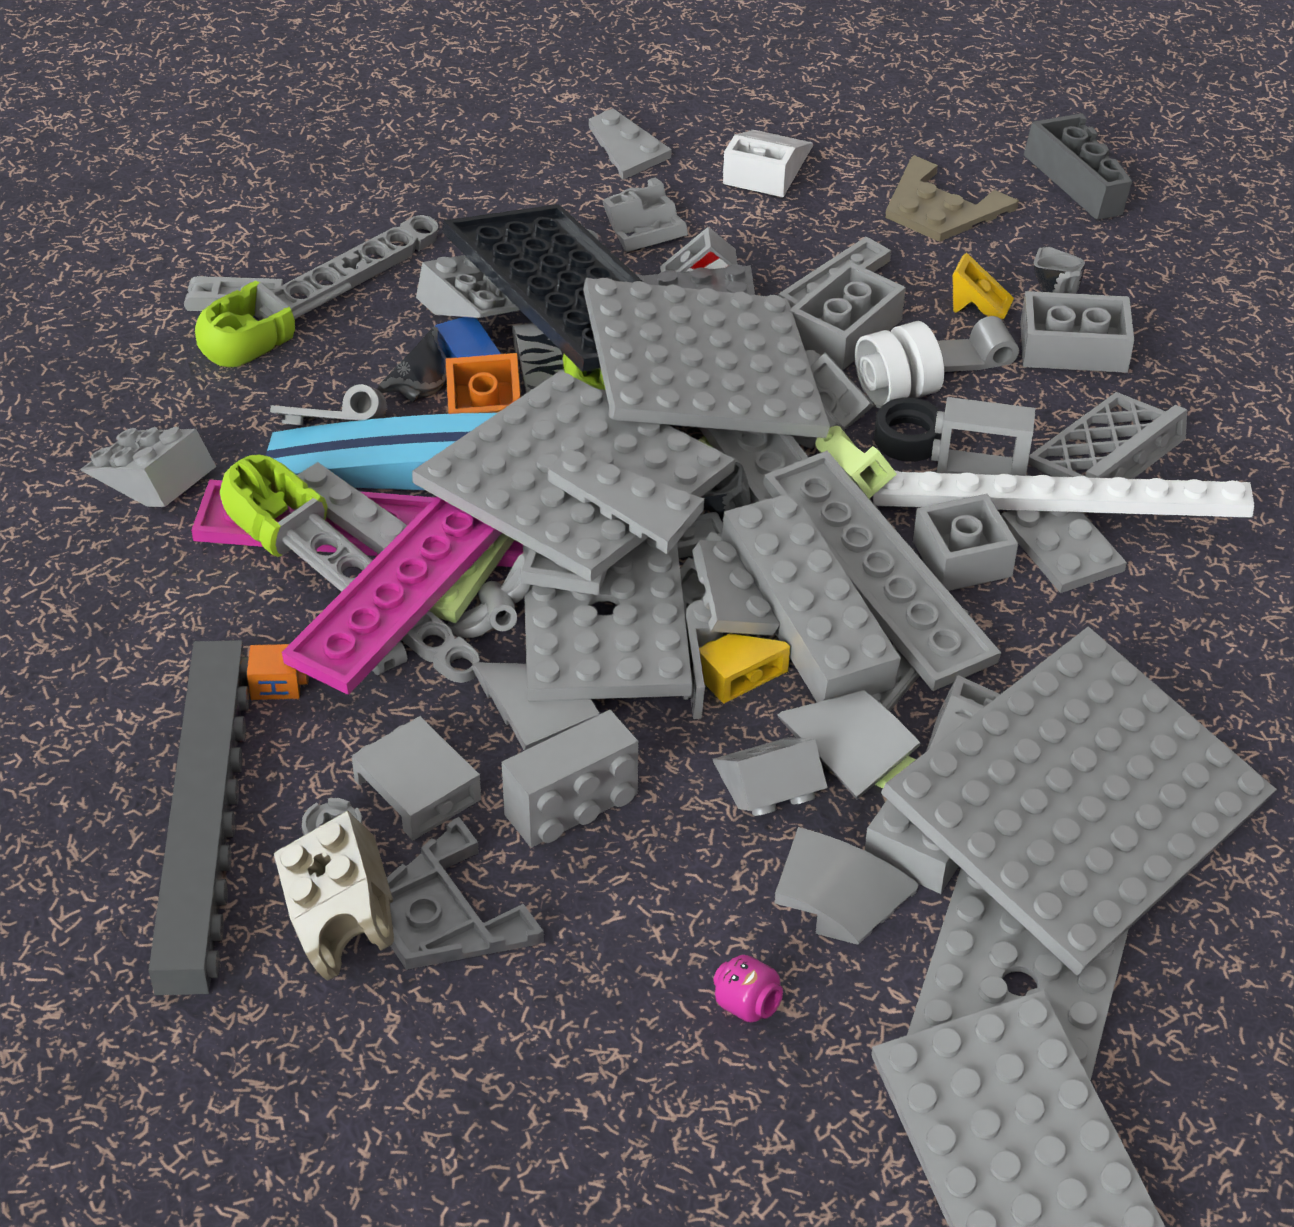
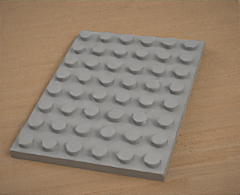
M1088 626L889 780L882 789L881 794L1078 976L1271 798L1277 789Z

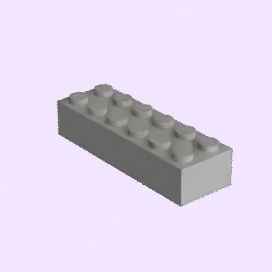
M791 492L724 511L721 541L729 542L736 549L737 555L746 570L752 575L759 591L770 604L772 612L780 623L775 634L779 641H784L790 646L789 657L816 702L863 690L870 695L894 689L900 663L899 654L796 494Z

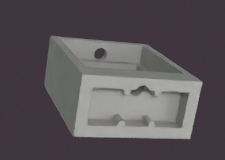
M947 397L945 412L937 411L935 433L942 434L941 439H934L931 460L938 461L937 473L1026 476L1036 408ZM952 429L1016 437L1013 457L950 450Z

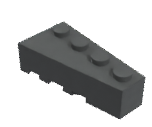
M1080 113L1032 122L1024 156L1096 220L1123 215L1132 180L1116 159L1109 158L1108 147L1105 144L1098 143L1096 140L1097 132L1093 127L1085 125L1087 119L1084 114Z

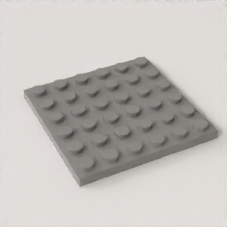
M586 278L583 291L612 420L820 438L827 437L830 424L793 313L789 311L791 307L788 298H782L777 295H750L745 292H720L709 288L700 290L682 288L677 285H651L641 281L631 283L614 281L609 278Z
M560 370L412 471V478L415 485L591 582L649 536L646 535L641 539L630 532V525L618 517L613 520L607 518L600 513V506L593 502L583 503L548 481V468L567 448L608 464L616 465L638 475L649 477L652 480L676 489L684 490L698 497L704 495L734 471L735 459L667 424L612 420L606 393Z

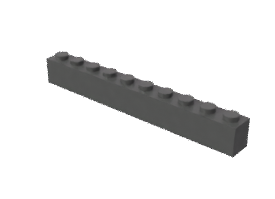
M242 640L194 641L149 964V975L154 995L209 994L211 978L219 977L220 955L218 950H214L215 941H223L224 919L222 914H218L219 906H226L228 900L227 880L222 879L223 871L231 870V846L226 845L227 837H234L235 814L234 811H230V805L238 804L239 784L238 779H234V772L242 771V749L237 747L238 741H245L246 722L245 717L241 716V711L249 709L248 686H244V682L248 681L247 668L249 657L244 655Z

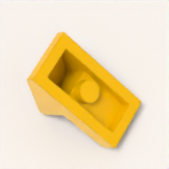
M968 253L964 254L952 275L953 311L957 313L970 302H973L988 317L996 316L1001 320L1004 319L1014 297Z

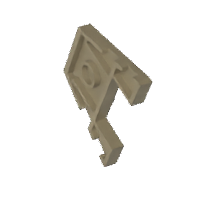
M914 155L911 157L888 204L885 218L940 242L972 229V225L982 221L989 222L994 220L1001 213L1015 211L1018 209L1019 200L993 190L975 205L964 200L960 195L950 194L927 182L937 174L938 165Z

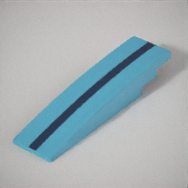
M497 413L402 416L278 431L272 433L266 456L284 464L296 475L318 462L354 488L424 490L413 483L412 471Z

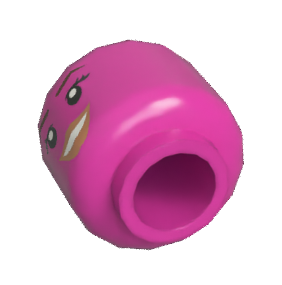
M739 955L729 962H724L717 969L714 976L716 1002L724 1010L746 1022H757L762 1018L772 1016L782 1000L783 988L780 986L778 973L770 966L749 955Z

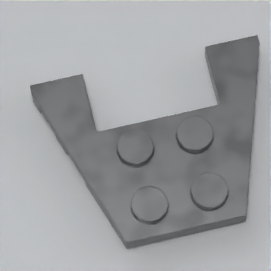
M460 817L453 819L447 825V831L437 840L431 838L421 847V854L409 865L405 866L402 864L387 877L393 902L390 903L394 941L390 947L406 970L538 945L544 942L543 929L524 904L483 923L444 869L479 853L477 840Z

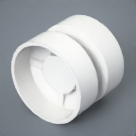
M921 321L911 322L894 327L891 332L883 330L862 336L857 341L855 364L862 389L877 408H881L882 405L890 400L908 397L920 398L936 393L941 389L944 381L943 357L936 337L925 323Z

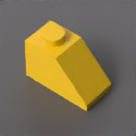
M729 633L715 641L707 642L699 648L704 684L723 704L788 672L790 646L784 641Z

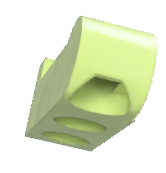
M840 426L830 427L826 438L818 437L815 446L819 452L828 451L869 499L897 475L879 450L872 446L866 453H863L855 446Z

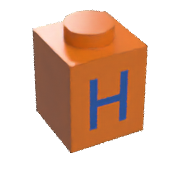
M289 644L250 645L247 679L251 700L300 699L301 685H308L309 675L284 664L282 651Z

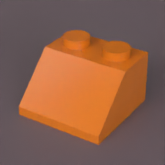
M517 353L446 358L448 414L498 413L521 397Z

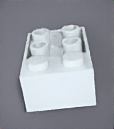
M757 130L735 134L724 151L723 184L784 197L813 147V143Z

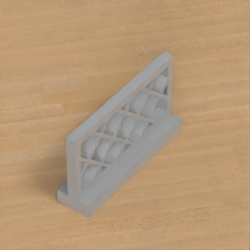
M1115 392L1030 454L1028 464L1053 477L1084 476L1072 470L1088 469L1085 475L1088 478L1122 477L1134 479L1186 439L1187 409L1174 405L1169 410L1163 411ZM1116 405H1119L1124 409L1128 410L1120 412H1110V410L1114 408ZM1153 420V422L1147 424L1139 423V421ZM1133 421V425L1114 426V423ZM1092 423L1108 425V427L1088 428ZM1132 436L1128 440L1117 439V437ZM1111 438V441L1092 443L1091 439ZM1069 440L1086 441V443L1066 445V442ZM1111 452L1104 457H1095L1096 453ZM1089 454V458L1069 459V456ZM1047 456H1063L1064 460L1049 461L1044 458Z

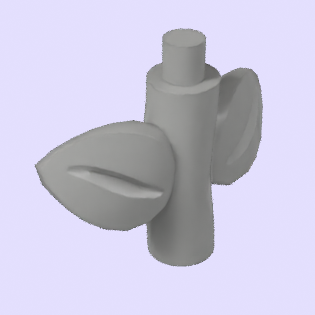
M525 551L518 556L503 585L496 581L484 583L478 592L481 604L463 613L457 623L450 621L447 623V626L451 628L454 635L474 638L483 635L492 628L498 631H507L514 627L517 622L514 603L522 600L530 587V584L521 583V570L528 552Z

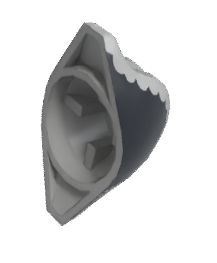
M1052 247L1039 248L1034 259V270L1040 288L1043 292L1076 294L1084 275L1085 261Z

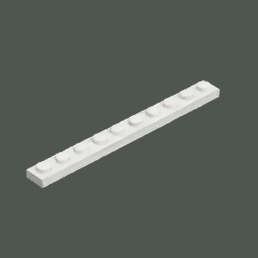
M895 471L897 475L873 495V504L875 506L925 507L988 494L997 510L1252 517L1254 511L1250 482L1233 480L1218 482L1197 479L1185 481L1163 480L1160 478L1125 479L1122 477L1088 478L1085 476L1051 477L1048 475L1018 476L1010 474L985 475L973 473H936L931 471L924 473Z

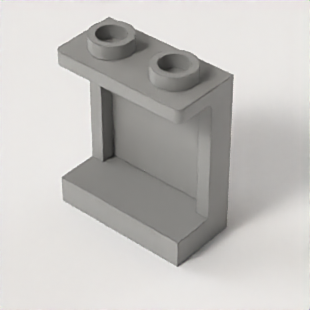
M421 716L405 725L397 727L393 732L372 744L364 746L358 752L351 755L354 780L358 785L367 781L402 816L403 831L412 840L417 839L481 800L480 774Z

